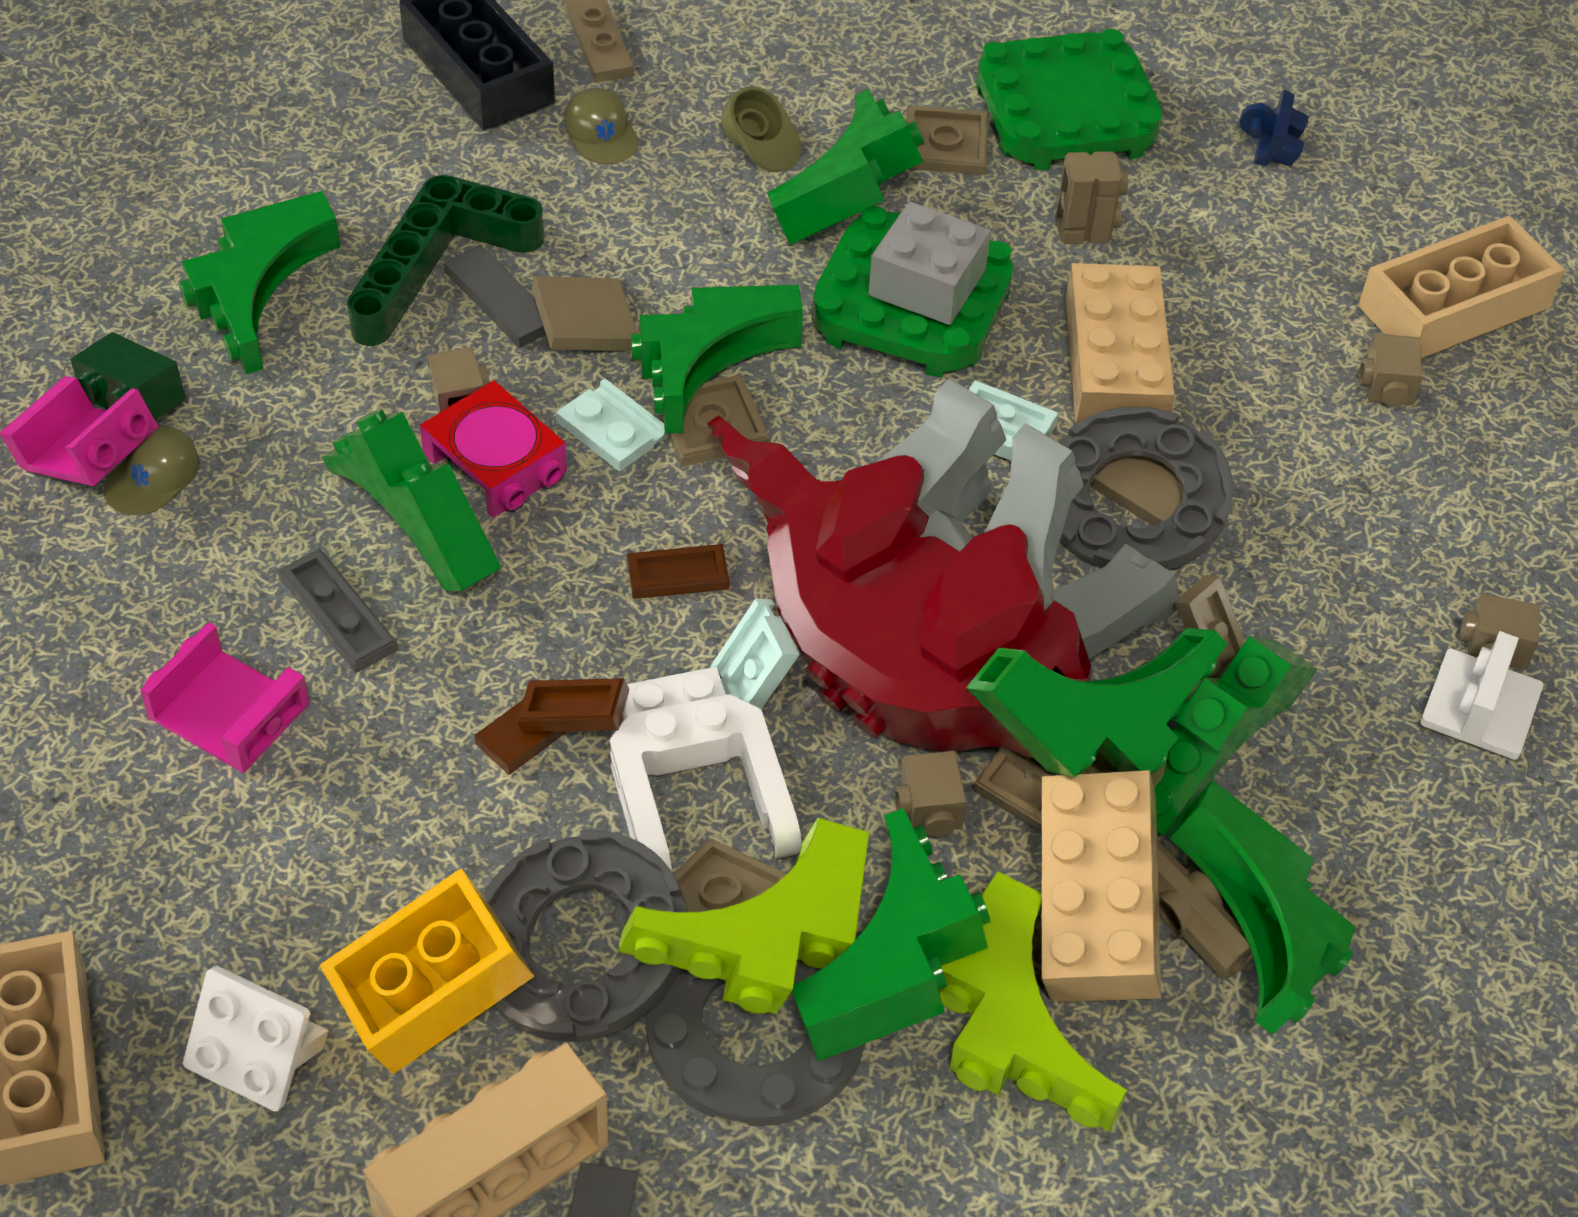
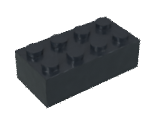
M399 0L403 40L483 131L555 102L553 62L496 0Z

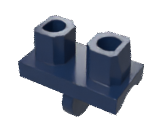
M1285 89L1280 94L1279 103L1275 109H1271L1264 103H1257L1247 106L1241 113L1240 127L1252 138H1259L1254 158V164L1267 166L1274 159L1291 167L1303 151L1304 142L1299 140V137L1307 127L1309 116L1293 108L1295 94Z

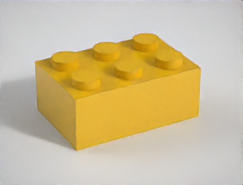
M462 868L320 964L366 1049L392 1074H395L535 977L483 893Z

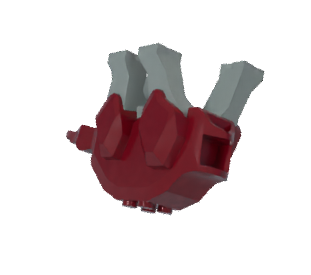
M949 378L936 391L932 412L922 426L878 461L848 470L841 481H820L816 479L784 445L751 441L742 436L720 416H716L707 423L708 427L712 429L714 439L722 444L723 453L732 465L737 480L744 487L752 491L768 522L766 527L769 536L767 547L777 610L808 665L805 668L806 673L820 686L821 689L818 695L829 707L839 713L846 707L857 715L854 718L856 723L873 738L877 739L883 733L895 742L939 752L961 751L978 747H1003L1018 752L1026 758L1033 757L966 689L998 648L1023 650L1046 668L1064 677L1077 681H1090L1092 675L1090 660L1092 657L1137 629L1170 618L1177 610L1174 602L1180 595L1177 592L1178 584L1175 573L1154 560L1143 556L1127 544H1124L1105 567L1053 591L1052 566L1071 501L1084 487L1079 469L1076 467L1073 451L1026 423L1013 437L1010 481L985 532L972 539L963 523L966 517L994 489L988 477L985 463L1007 439L1001 423L997 419L994 404Z

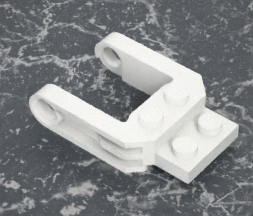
M717 666L627 684L630 690L623 711L625 720L610 738V757L612 761V774L631 838L653 850L672 871L667 842L647 775L659 776L727 762L730 758L739 756L763 829H769L775 848V859L800 854L802 841L797 816L760 708L731 694H725Z

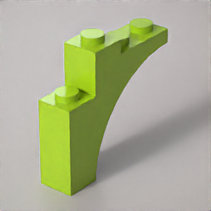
M817 818L801 844V851L795 866L774 886L742 903L703 912H669L635 906L622 931L618 952L633 955L637 960L646 964L658 965L663 963L682 968L698 978L726 980L723 994L724 1001L739 1004L742 1009L751 1013L762 1014L769 1012L777 1014L793 990L797 959L802 960L810 967L822 969L840 956L855 941L869 832Z
M997 871L982 894L991 923L983 925L988 948L941 966L948 987L939 990L942 1004L953 1012L960 1014L969 1012L972 1014L954 1043L949 1069L956 1072L958 1079L967 1087L976 1091L988 1089L997 1095H1000L1010 1078L1017 1082L1019 1089L1027 1096L1036 1100L1048 1098L1065 1107L1069 1115L1078 1123L1087 1127L1099 1125L1111 1131L1120 1115L1127 1089L1095 1069L1069 1044L1050 1017L1035 979L1032 960V936L1042 913V893Z

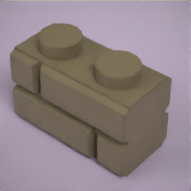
M1087 152L1067 153V156H1065L1055 215L1060 242L1063 244H1083L1084 241H1087L1089 244L1109 243L1113 228L1120 227L1122 210L1118 199L1119 196L1127 194L1128 176L1126 169H1120L1117 154L1114 152H1093L1092 155H1089Z

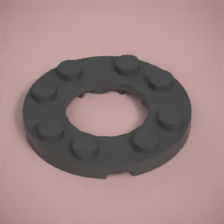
M1149 407L1109 409L1091 415L1069 428L1068 435L1060 442V444L1073 451L1076 460L1075 464L1079 469L1084 487L1071 501L1060 542L1079 558L1103 568L1124 544H1127L1143 556L1171 570L1200 556L1222 533L1229 517L1233 494V480L1228 461L1219 445L1203 429L1198 432L1178 421L1177 414ZM1126 456H1144L1164 463L1177 475L1183 488V500L1171 517L1165 521H1160L1157 525L1147 528H1132L1131 525L1123 527L1116 524L1108 515L1099 513L1089 495L1090 483L1097 471L1110 461Z
M582 830L580 831V836L565 838L552 843L547 838L525 849L509 861L492 879L484 891L483 895L535 976L493 1005L504 1019L520 1030L539 1038L564 1042L585 1041L610 1035L636 1022L648 1013L668 992L677 978L681 968L663 963L658 965L646 964L637 960L633 955L625 953L623 959L613 969H609L606 975L595 980L584 979L575 984H562L546 978L534 966L529 952L530 933L539 914L556 898L574 890L598 889L615 895L627 906L630 915L635 906L658 911L688 912L681 888L670 868L653 850L631 837L609 831Z
M797 959L794 984L801 982L821 969L810 967L802 960ZM682 968L668 992L646 1013V1039L649 1053L657 1071L668 1087L689 1106L712 1118L718 1116L728 1120L748 1123L747 1126H770L788 1123L808 1116L827 1105L842 1092L856 1073L866 1045L865 1043L818 1062L807 1036L803 1046L789 1058L767 1066L743 1065L724 1057L709 1042L702 1025L703 1009L710 995L725 983L726 980L698 978Z

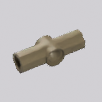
M1157 840L1159 922L1163 921L1171 929L1172 933L1169 935L1173 939H1181L1183 937L1222 979L1232 977L1244 969L1253 959L1241 926L1223 908L1221 894L1210 879L1199 871L1189 873Z

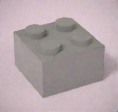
M909 201L871 256L869 296L951 325L986 270L991 230Z

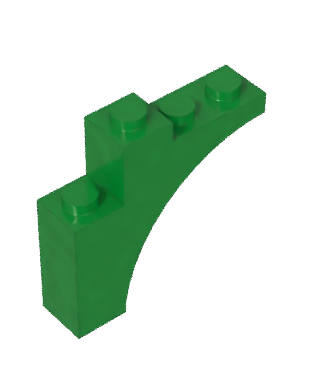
M869 88L854 95L856 101L855 113L850 125L839 140L808 168L767 192L772 208L790 245L884 201L879 185L885 183L886 179L924 162L918 147L925 143L915 121L906 123L900 110L891 114L884 99L875 101Z
M323 191L221 218L224 237L217 238L220 251L182 261L185 280L179 281L178 284L185 306H195L201 320L212 317L217 332L226 331L227 334L223 335V341L231 362L239 360L245 374L263 370L257 330L260 317L271 295L283 281L300 267L325 253L341 248L337 219Z
M799 285L692 288V306H683V314L640 315V333H631L632 361H641L642 379H652L654 415H663L665 434L683 433L686 410L692 398L705 382L718 372L741 360L761 353L802 347L803 308Z
M378 409L361 417L356 421L359 429L334 440L332 444L335 449L322 456L327 469L332 474H338L352 480L373 496L388 511L416 546L445 591H463L501 568L449 463H429L403 412L385 414L383 409Z
M1185 628L1173 643L1142 666L1121 675L1093 681H1077L1064 677L1031 658L1026 651L998 648L966 689L1048 772L1076 777L1078 773L1086 770L1094 762L1098 750L1118 772L1149 770L1151 775L1165 764L1169 750L1179 739L1166 723L1183 710L1188 695L1200 680L1207 677L1215 669L1217 658L1228 644L1215 630Z
M1249 636L1221 678H1203L1183 710L1175 719L1178 725L1173 732L1179 739L1169 750L1164 775L1154 788L1158 833L1162 836H1168L1173 831L1181 813L1204 790L1235 752L1264 724L1281 712L1288 710L1294 704L1317 671L1316 667L1277 640Z
M1212 780L1181 813L1169 839L1180 847L1207 875L1239 922L1248 941L1258 976L1259 1001L1255 1022L1273 1035L1288 1020L1295 1024L1306 1015L1315 1001V996L1311 994V990L1327 973L1335 977L1345 968L1353 955L1349 945L1356 926L1309 890L1312 883L1307 880L1314 858Z
M904 808L884 815L892 844V866L887 889L877 912L865 930L840 956L820 971L793 985L792 994L818 1062L945 1013L939 990L948 987L941 966L988 948L983 925L991 923L980 892L970 894L960 874L948 879L940 861L934 864L930 863L928 856L933 855V851L927 834L922 825L912 826Z

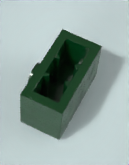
M114 332L109 333L70 359L75 378L78 379L90 402L107 410L131 388L138 389L154 420L185 400L177 361Z

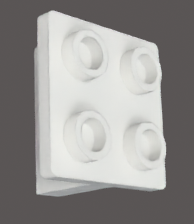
M1499 631L1492 649L1482 646L1477 658L1454 649H1448L1420 721L1421 725L1507 758L1518 759L1543 688V683L1540 680L1508 669L1519 638Z
M214 966L207 970L183 1066L272 1111H278L286 1103L295 1069L322 1051L329 1030L308 1021L310 1012L307 1008L219 966Z

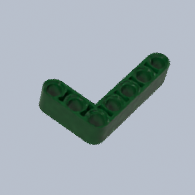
M438 175L428 179L348 298L347 307L352 338L364 346H376L386 342L455 235L515 252L528 253L539 249L544 242L542 205L536 199L454 176Z

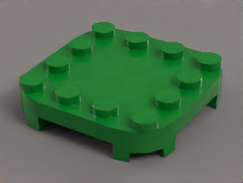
M1105 29L1101 33L1084 32L1040 38L1030 37L1003 43L989 42L984 45L978 66L977 94H983L1000 136L999 148L1005 157L1012 155L1018 160L1034 164V170H1050L1051 160L1065 158L1067 153L1087 152L1089 155H1092L1093 152L1125 151L1129 160L1144 156V151L1155 144L1156 139H1158L1162 121L1161 105L1137 54L1128 43L1124 42V35L1119 30Z
M872 206L863 210L861 217L855 219L845 230L815 287L812 321H814L816 328L826 337V343L841 350L844 342L847 341L926 365L925 375L943 377V372L960 370L968 365L974 368L982 358L984 344L1005 299H1009L1014 266L1011 260V247L1005 242L990 240L986 270L951 325L869 296L871 256L901 213L887 212L878 206Z

